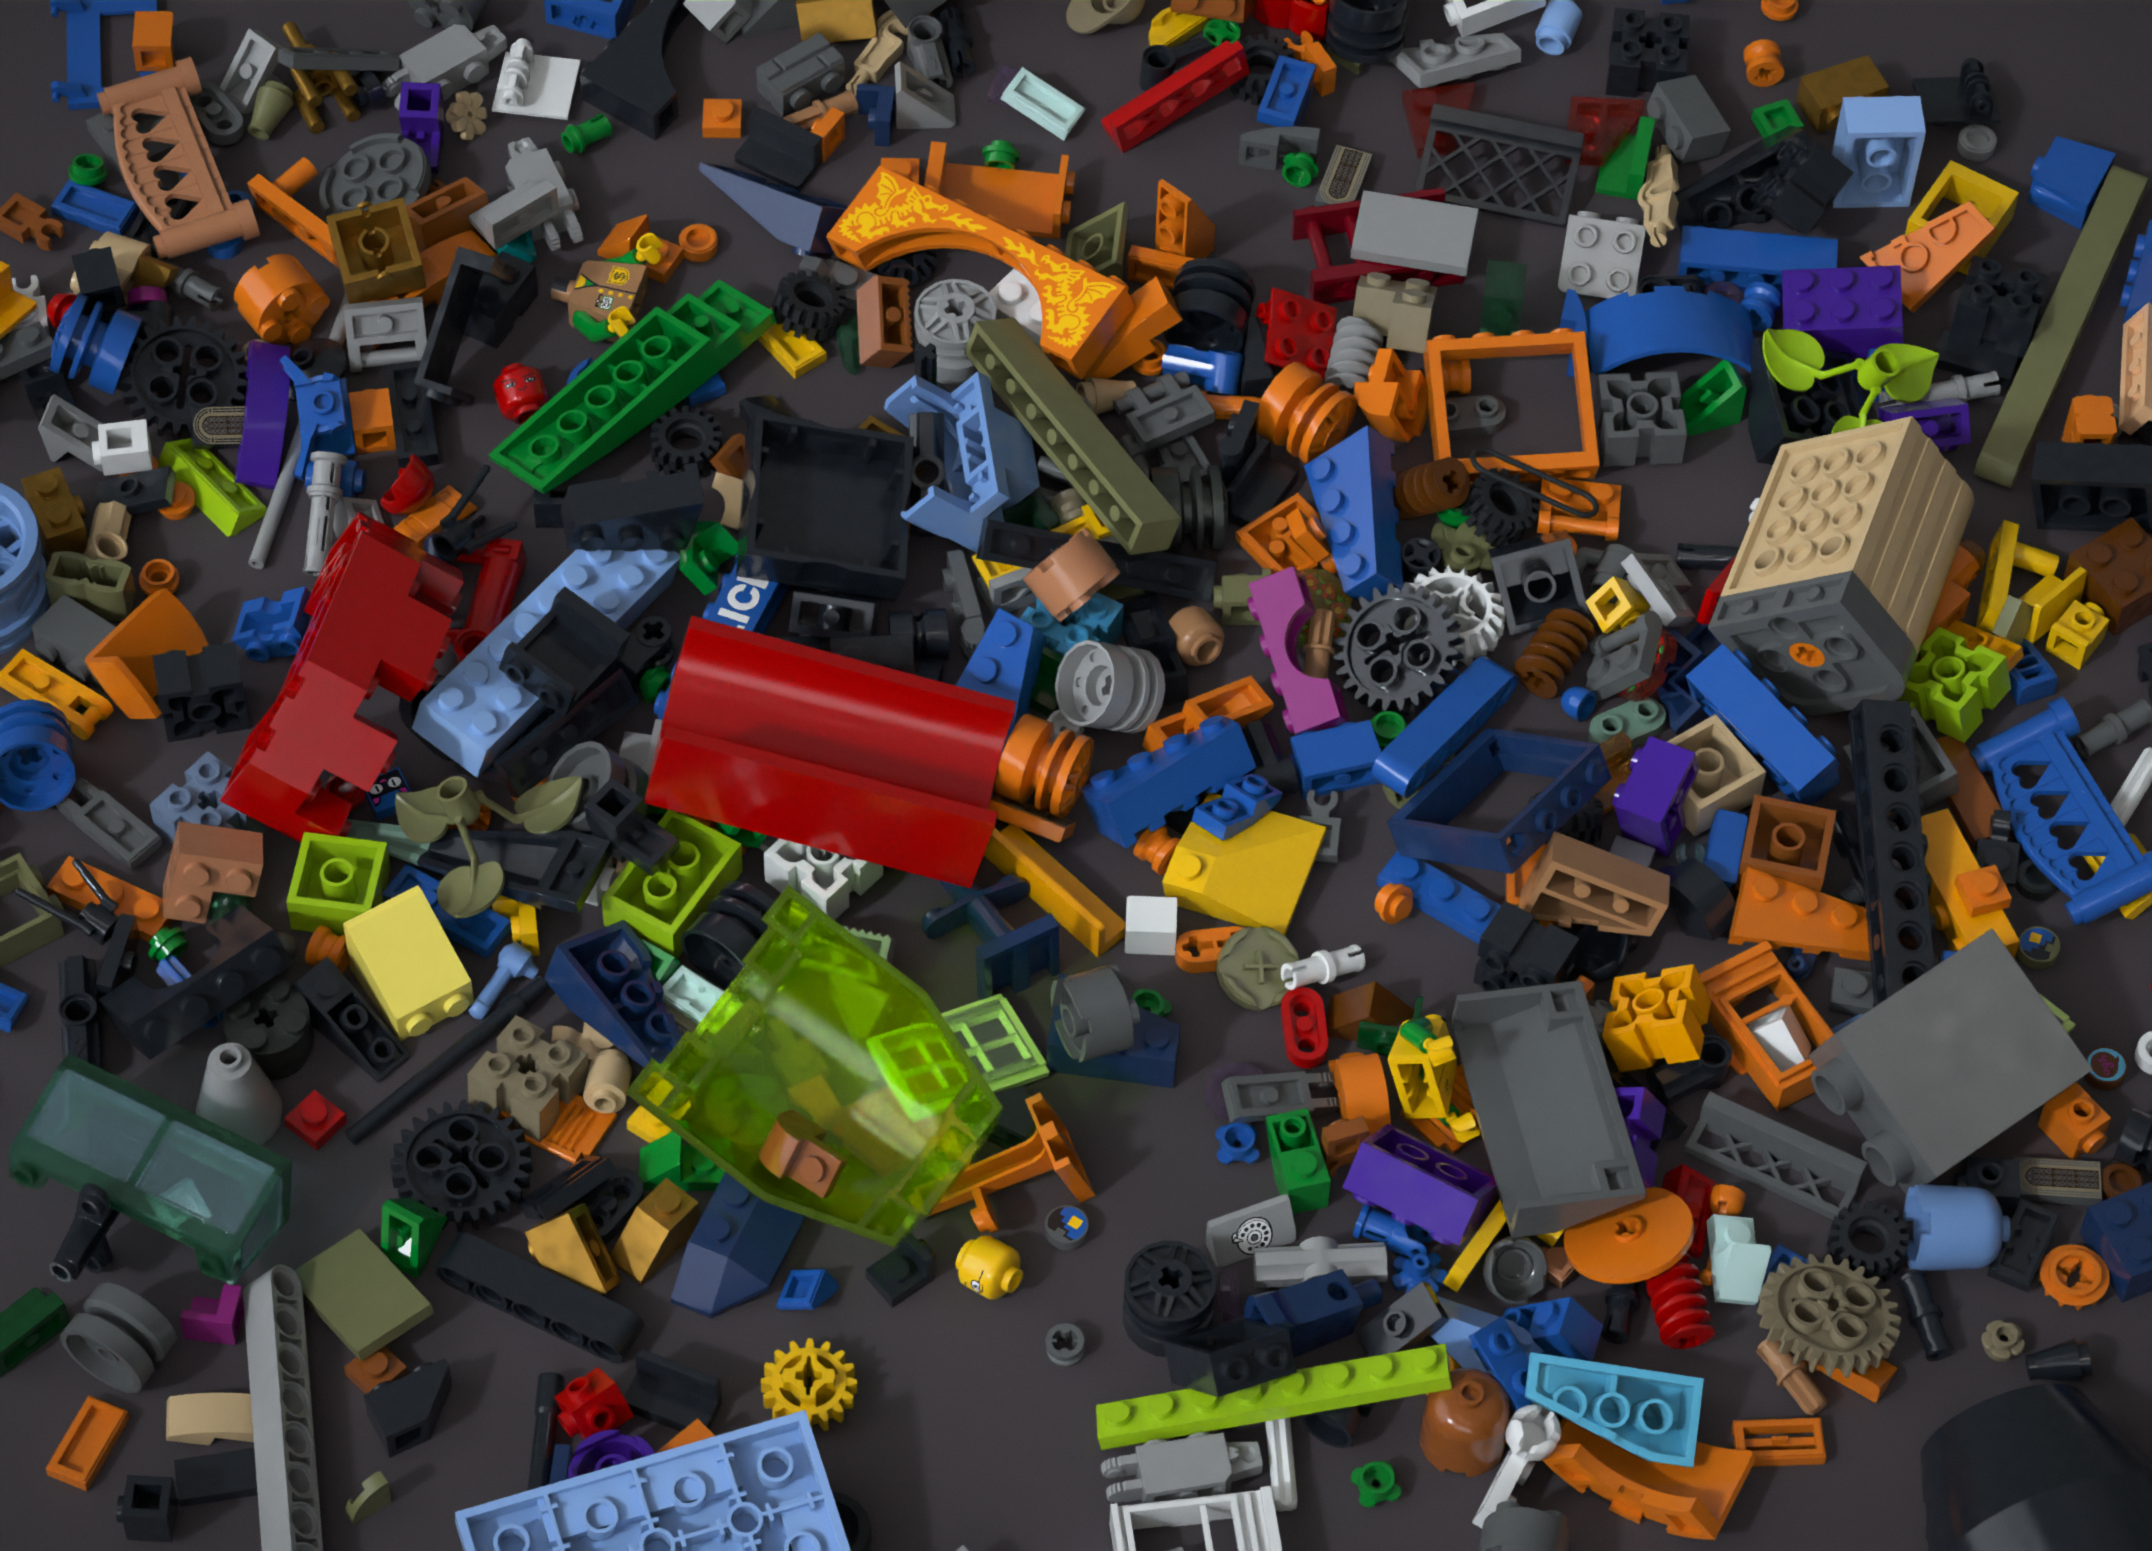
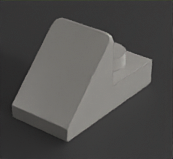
M252 28L248 29L220 85L222 91L242 114H249L254 110L258 89L264 86L267 81H277L284 84L282 80L272 74L278 63V49H281L282 46L260 30Z
M52 395L38 426L50 460L55 462L69 452L97 470L103 471L102 465H94L92 441H99L98 424L103 423L57 395Z

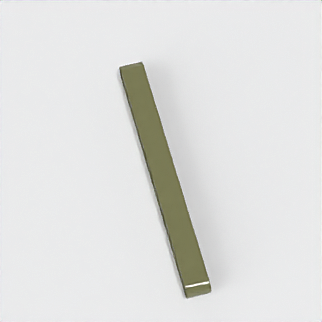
M2112 165L1985 441L1973 475L2012 489L2140 207L2149 183V177Z

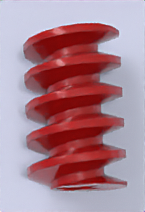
M1687 1252L1671 1268L1645 1280L1647 1283L1646 1291L1651 1298V1309L1655 1313V1324L1659 1328V1339L1664 1345L1672 1349H1691L1710 1342L1716 1335L1715 1328L1707 1325L1712 1319L1711 1313L1708 1310H1704L1708 1303L1707 1298L1699 1294L1703 1290V1284L1700 1280L1695 1279L1699 1274V1269L1696 1265L1687 1263L1690 1260V1255Z

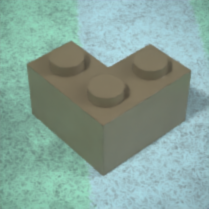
M1371 272L1367 276L1360 275L1356 289L1353 317L1366 320L1382 336H1388L1386 348L1424 354L1427 340H1429L1438 287L1429 286L1430 283L1428 281L1417 278H1410L1406 282L1391 280V277L1384 273Z

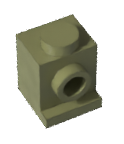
M1262 568V575L1241 573L1222 576L1221 585H1213V609H1221L1222 626L1261 625L1260 620L1256 621L1253 618L1248 606L1247 599L1252 597L1248 583L1271 575L1270 568Z

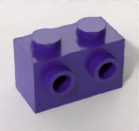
M1949 398L1878 407L1879 420L1882 422L1913 416L1922 427L1921 430L1928 438L1930 437L1939 448V452L1952 451L1957 449L1956 445L1971 443L1968 403L1959 399Z

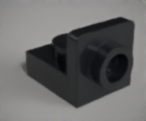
M906 1230L900 1234V1246L865 1269L866 1279L893 1308L934 1280L935 1254L924 1239L920 1238L917 1240L909 1230Z

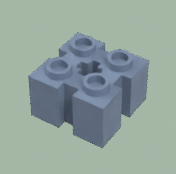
M208 751L184 772L186 784L183 787H178L172 783L149 804L155 832L172 845L179 821L263 833L269 828V826L220 801L232 774V768Z

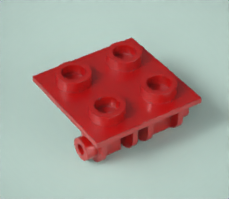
M1273 287L1271 289V300L1266 303H1260L1256 310V316L1260 318L1263 324L1268 325L1265 362L1281 368H1285L1292 362H1301L1320 374L1324 382L1335 334L1337 308Z

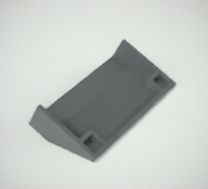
M1573 981L1457 995L1450 1026L1511 1238L1555 1233L1644 1199L1646 1190L1582 982Z

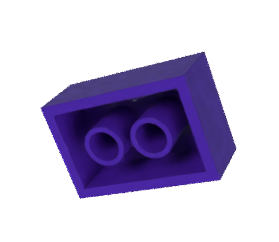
M1900 265L1782 270L1784 329L1805 332L1815 338L1822 349L1849 353L1851 358H1867L1869 349L1879 348L1885 344H1903Z
M1386 1124L1361 1142L1342 1187L1352 1192L1353 1197L1360 1203L1368 1206L1378 1205L1392 1212L1391 1216L1396 1221L1409 1226L1418 1225L1430 1231V1236L1434 1240L1445 1245L1456 1244L1458 1246L1479 1230L1486 1220L1498 1193L1494 1176L1389 1124Z

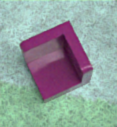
M224 1284L220 1299L193 1297L189 1311L182 1310L180 1316L184 1339L236 1346L244 1316L242 1287Z

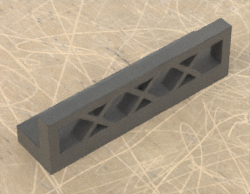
M1709 1091L1702 1104L1699 1121L1684 1148V1152L1832 1220H1834L1835 1216L1838 1217L1839 1211L1842 1208L1846 1207L1849 1210L1862 1185L1868 1163ZM1708 1130L1721 1136L1726 1147L1712 1150L1698 1144L1704 1131ZM1751 1150L1762 1155L1765 1165L1751 1168L1742 1163L1739 1153ZM1792 1168L1801 1172L1805 1183L1793 1186L1784 1183L1778 1171ZM1831 1186L1845 1192V1195L1839 1207L1822 1200L1817 1189Z

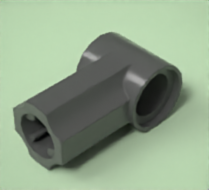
M917 16L908 25L907 56L912 61L915 71L946 90L952 87L953 79L941 39L942 26L932 16Z

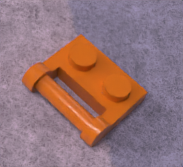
M1542 478L1541 494L1582 512L1593 510V506L1588 499ZM1557 478L1588 492L1597 500L1599 512L1591 518L1575 516L1539 500L1540 510L1538 511L1537 533L1549 534V531L1559 532L1567 530L1568 533L1604 536L1605 541L1617 542L1621 485Z

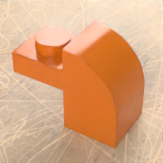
M1350 1052L1341 1055L1340 1059L1329 1060V1073L1333 1074L1334 1085L1338 1090L1340 1119L1347 1118L1352 1120L1364 1116L1369 1129V1135H1372L1386 1124L1391 1125L1386 1080L1378 1054L1365 1055L1360 1052Z

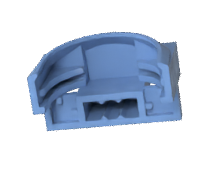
M979 371L952 393L914 375L886 399L885 411L907 428H909V414L918 412L944 413L945 479L950 493L932 485L928 488V494L908 511L901 512V517L927 532L950 539L977 553L983 518L1004 522L1003 516L1040 486L1031 434L1018 419L994 407L990 378Z

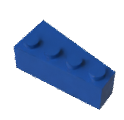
M1368 425L1304 465L1322 525L1328 534L1327 540L1343 591L1358 602L1361 596L1369 602L1373 601L1374 588L1387 595L1389 583H1393L1398 587L1400 592L1403 587L1401 544L1396 540L1395 531L1396 524L1399 523V512L1394 507L1393 489L1397 488L1396 473L1391 469V457L1395 456L1394 442Z

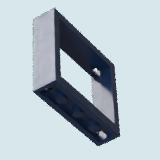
M1486 728L1401 807L1387 823L1400 856L1513 874L1552 836L1554 831L1557 832L1612 777L1600 744ZM1504 770L1556 778L1499 833L1447 826L1456 815ZM1510 837L1511 842L1506 845L1505 841Z

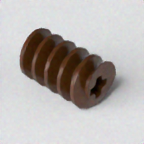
M1446 457L1395 472L1397 488L1393 489L1394 507L1398 509L1399 518L1411 520L1460 506L1466 500L1470 491V478L1467 469L1457 458Z
M1557 608L1548 613L1545 621L1539 626L1538 632L1531 638L1530 644L1523 650L1522 656L1515 662L1514 671L1518 676L1520 684L1537 697L1543 699L1553 698L1557 694L1558 687L1564 684L1565 676L1572 672L1573 665L1580 660L1581 653L1588 648V642L1594 639L1595 629L1593 624L1585 616L1571 609Z

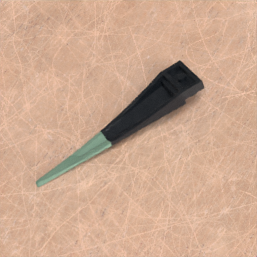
M346 819L352 822L346 837L387 842L390 856L443 875H447L453 869L461 866L471 867L469 854L460 831L457 829H448L444 836L437 841L419 844L411 841L405 835L400 825ZM468 830L479 858V865L495 861L500 864L504 871L505 885L500 895L539 909L549 906L579 914L613 853L611 840L573 830L551 831L544 834H534L528 831Z

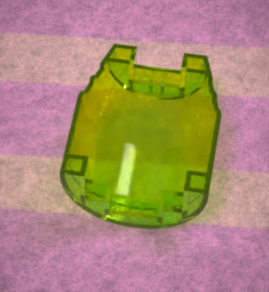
M788 885L761 919L768 928L742 960L745 966L696 1029L692 1033L687 1030L661 1064L652 1058L625 1093L762 1201L883 1244L897 1247L920 1226L962 1175L997 1124L1003 1112V1106L966 1053L928 993ZM791 1109L795 1110L826 1130L827 1133L822 1142L849 1159L829 1197L822 1199L788 1176L778 1178L760 1161L759 1152L778 1114Z

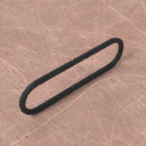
M1478 448L1470 454V461L1477 471L1581 518H1591L1599 512L1597 500L1588 492L1489 448ZM1478 454L1494 456L1583 496L1591 502L1593 510L1590 512L1576 510L1489 471L1477 462L1476 456Z

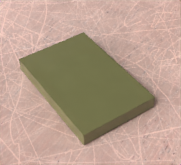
M360 1228L294 1270L301 1280L305 1302L360 1361H363L434 1314L431 1303Z

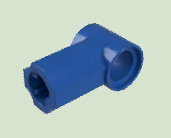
M1169 344L1163 355L1161 368L1163 369V375L1166 373L1174 375L1184 370L1189 377L1190 383L1203 385L1202 389L1237 395L1244 355L1227 350L1209 349L1207 351L1179 344Z

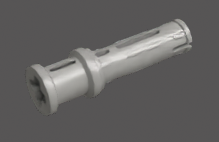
M325 451L311 453L310 460L314 463L312 483L307 486L306 490L308 498L311 499L305 562L302 572L306 575L317 577L331 549L336 502H339L343 497V490L340 489L342 466L347 463L346 456Z

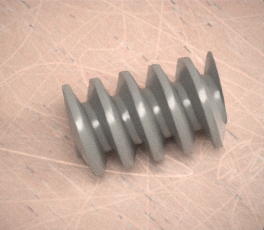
M1353 316L1342 318L1336 326V333L1334 334L1323 385L1335 383L1341 391H1347L1354 395L1355 382H1369V368L1375 362L1378 348L1383 346L1384 338L1382 334L1364 319Z

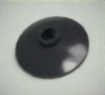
M313 338L302 341L290 348V360L308 379L323 375L324 372L334 374L341 379L346 372L347 355L342 346L334 340ZM290 378L288 400L297 402L294 382Z

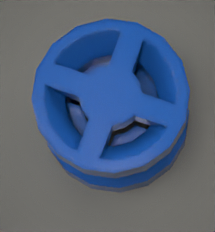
M1753 282L1747 286L1744 292V300L1739 304L1749 311L1752 330L1765 331L1772 326L1775 319L1774 313L1780 309L1783 298L1777 288L1768 283Z

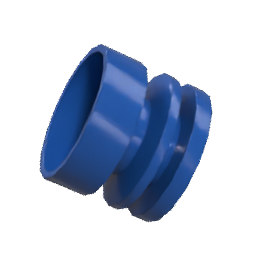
M78 293L76 300L65 311L51 346L52 354L49 371L59 374L65 358L73 361L68 374L69 379L74 380L83 365L91 368L88 386L113 395L143 318L118 309L109 323L101 321L103 302L97 301L91 316H87L83 312L88 296Z
M34 699L18 700L0 707V802L9 808L25 812L45 810L59 804L71 792L76 780L71 725L61 710L52 704Z

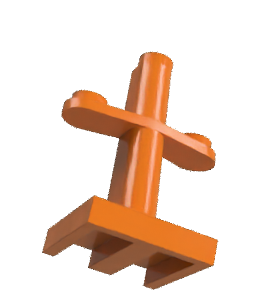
M1041 1092L1025 1099L1036 1125L1035 1133L1026 1141L979 1162L973 1163L967 1147L956 1128L946 1131L947 1136L940 1139L941 1144L950 1161L953 1162L958 1159L962 1169L914 1189L915 1195L909 1197V1202L917 1218L921 1221L929 1216L975 1200L977 1207L970 1210L972 1219L981 1234L986 1231L992 1234L1000 1231V1227L987 1194L1053 1169L1080 1203L1096 1195L1065 1123Z

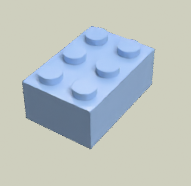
M1920 96L1843 97L1832 155L1854 173L1836 197L1832 199L1833 208L1910 206L1926 134Z

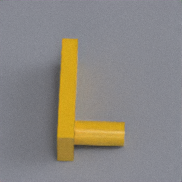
M2007 520L2002 522L1989 544L1976 628L1993 634L1992 630L2008 597L2012 566L2046 577L2049 573L2055 574L2059 563L2058 555L2018 542L2019 524Z
M1501 1200L1498 1201L1442 1282L1456 1293L1507 1222ZM1565 1229L1555 1233L1535 1236L1553 1247Z

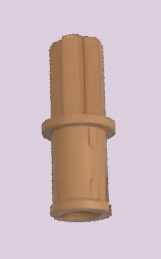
M846 90L824 101L816 99L812 102V106L785 116L783 119L810 131L815 120L823 118L831 107L844 112L845 117L858 113L859 107L852 91Z
M1318 608L1311 617L1308 644H1305L1302 650L1306 653L1304 673L1307 676L1328 679L1330 657L1335 655L1332 639L1336 615L1332 610Z
M1766 1338L1759 1344L1756 1352L1773 1371L1777 1378L1776 1384L1779 1388H1786L1806 1414L1813 1416L1819 1413L1827 1405V1399L1807 1375L1808 1367L1804 1362L1794 1365L1792 1363L1794 1356L1791 1352L1785 1354L1778 1353L1781 1345L1780 1341L1768 1342Z

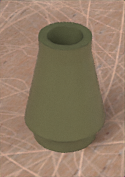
M267 81L264 86L259 87L251 123L248 127V132L252 136L261 140L269 139L273 130L294 105L292 90L277 81Z

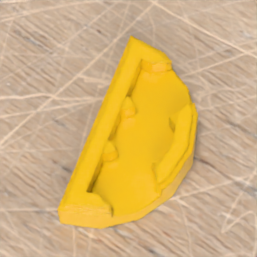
M1170 7L1163 9L1152 19L1148 35L1149 45H1164L1169 48L1180 45L1202 31L1206 23L1214 18L1171 12Z

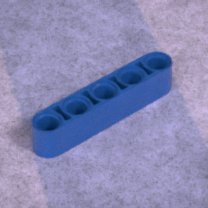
M1479 656L1379 754L1372 767L1371 777L1404 798L1411 797L1509 700L1517 686L1518 676L1486 656Z

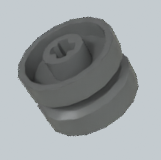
M587 741L575 745L564 753L553 767L547 780L549 782L565 777L581 776L583 789L577 810L571 820L562 828L567 831L573 830L594 836L586 820L584 805L611 778H614L645 799L649 776L639 765L627 758L619 757L615 751L603 744ZM645 803V809L647 811L649 804Z
M110 1282L99 1283L83 1304L85 1313H77L61 1333L62 1345L72 1359L99 1381L126 1393H138L155 1371L153 1362H161L177 1341L176 1332L168 1319L155 1306L138 1294Z

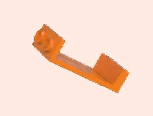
M931 141L924 186L926 184L932 185L944 197L952 201L956 199L964 201L974 212L984 217L986 214L996 217L1006 228L1012 231L1020 229L1033 237L1060 239L1062 224H1069L1071 201L1065 200L1066 194H1074L1076 171H1069V155L1064 154L1061 155L1059 174L947 163V143Z

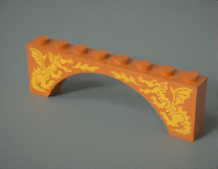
M881 165L876 169L826 236L838 258L866 272L886 261L908 253L939 248L975 251L1004 262L1024 276L1038 293L1042 310L1040 346L1044 354L1056 368L1082 380L1135 308L1128 293L1129 287L1120 278L1114 275L1106 277L1098 273L1092 265L1084 260L1075 262L1067 258L1057 247L1050 244L1045 247L1035 242L1025 231L1020 229L1012 231L1006 228L996 217L990 214H986L984 217L974 212L964 201L960 199L952 201L944 197L932 185L926 184L923 187L915 183L905 172L898 169L893 172Z

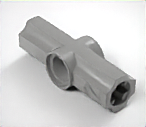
M1318 1236L1304 1240L1299 1246L1254 1248L1253 1271L1256 1288L1289 1287L1343 1269L1351 1284L1360 1283L1371 1278L1377 1282H1387V1252L1384 1242L1337 1244V1241L1333 1238Z

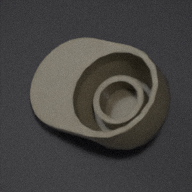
M1071 0L1067 8L1066 20L1074 32L1089 34L1101 29L1108 23L1122 25L1133 21L1140 15L1146 0Z

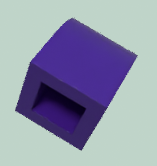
M402 82L399 106L401 134L404 138L415 142L422 148L429 159L431 173L439 174L440 151L444 138V103L440 83Z

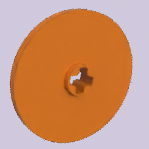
M1658 1187L1645 1188L1646 1196L1644 1199L1566 1228L1564 1248L1567 1258L1576 1271L1597 1282L1627 1284L1657 1276L1675 1265L1685 1255L1693 1241L1694 1221L1689 1207L1679 1196L1668 1190Z

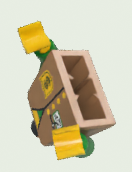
M646 233L639 238L636 248L622 256L602 261L587 260L582 264L576 281L555 277L551 288V299L568 303L569 324L576 328L591 343L603 340L615 343L636 324L648 293L646 263L648 261L650 264H657L660 261L661 253L657 249L661 248L663 243L654 233Z

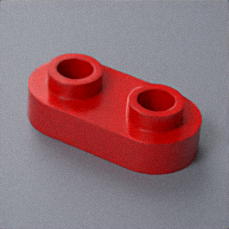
M1307 987L1289 990L1282 998L1280 1011L1285 1054L1288 1060L1297 1067L1306 1069L1317 1067L1326 1059L1329 1043L1323 1000L1316 991ZM1298 1011L1306 1012L1308 1015L1300 1017L1297 1016L1295 1013ZM1307 1047L1312 1049L1313 1051L1303 1052L1300 1051V1049Z

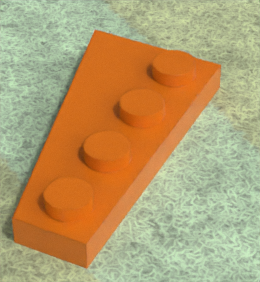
M1747 867L1741 879L1728 944L1742 945L1745 941L1762 943L1767 940L1775 950H1779L1781 946L1802 948V953L1819 955L1821 951L1838 953L1841 958L1870 961L1866 908Z

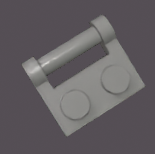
M422 297L343 304L351 373L363 372L362 368L420 361L422 359L427 344ZM415 340L416 346L360 352V346Z

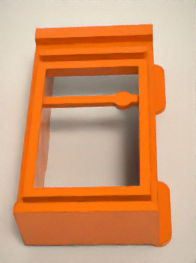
M1766 940L1699 975L1711 999L1708 1020L1718 1034L1725 1038L1732 1047L1730 1066L1739 1075L1748 1073L1778 1112L1815 1093L1811 1074L1816 1070V1067L1810 1059H1807L1781 1073L1746 1025L1783 1006H1790L1802 1029L1816 1048L1833 1036L1834 1032L1772 952L1773 947ZM1766 985L1780 999L1742 1019L1730 1005V1003Z

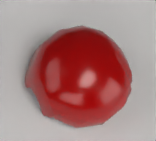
M415 454L410 455V462L406 469H399V477L391 488L382 495L381 507L393 516H406L420 509L429 501L435 486L434 476L428 466Z

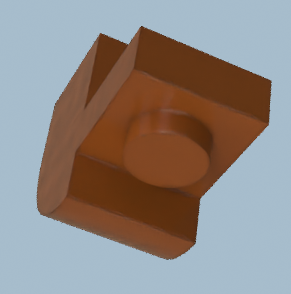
M793 1109L778 1114L759 1152L760 1161L778 1178L788 1176L822 1199L831 1195L849 1160L822 1142L827 1133L826 1130Z

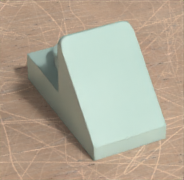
M1713 1214L1706 1222L1714 1302L1755 1305L1758 1303L1771 1255V1246L1756 1244L1753 1218Z

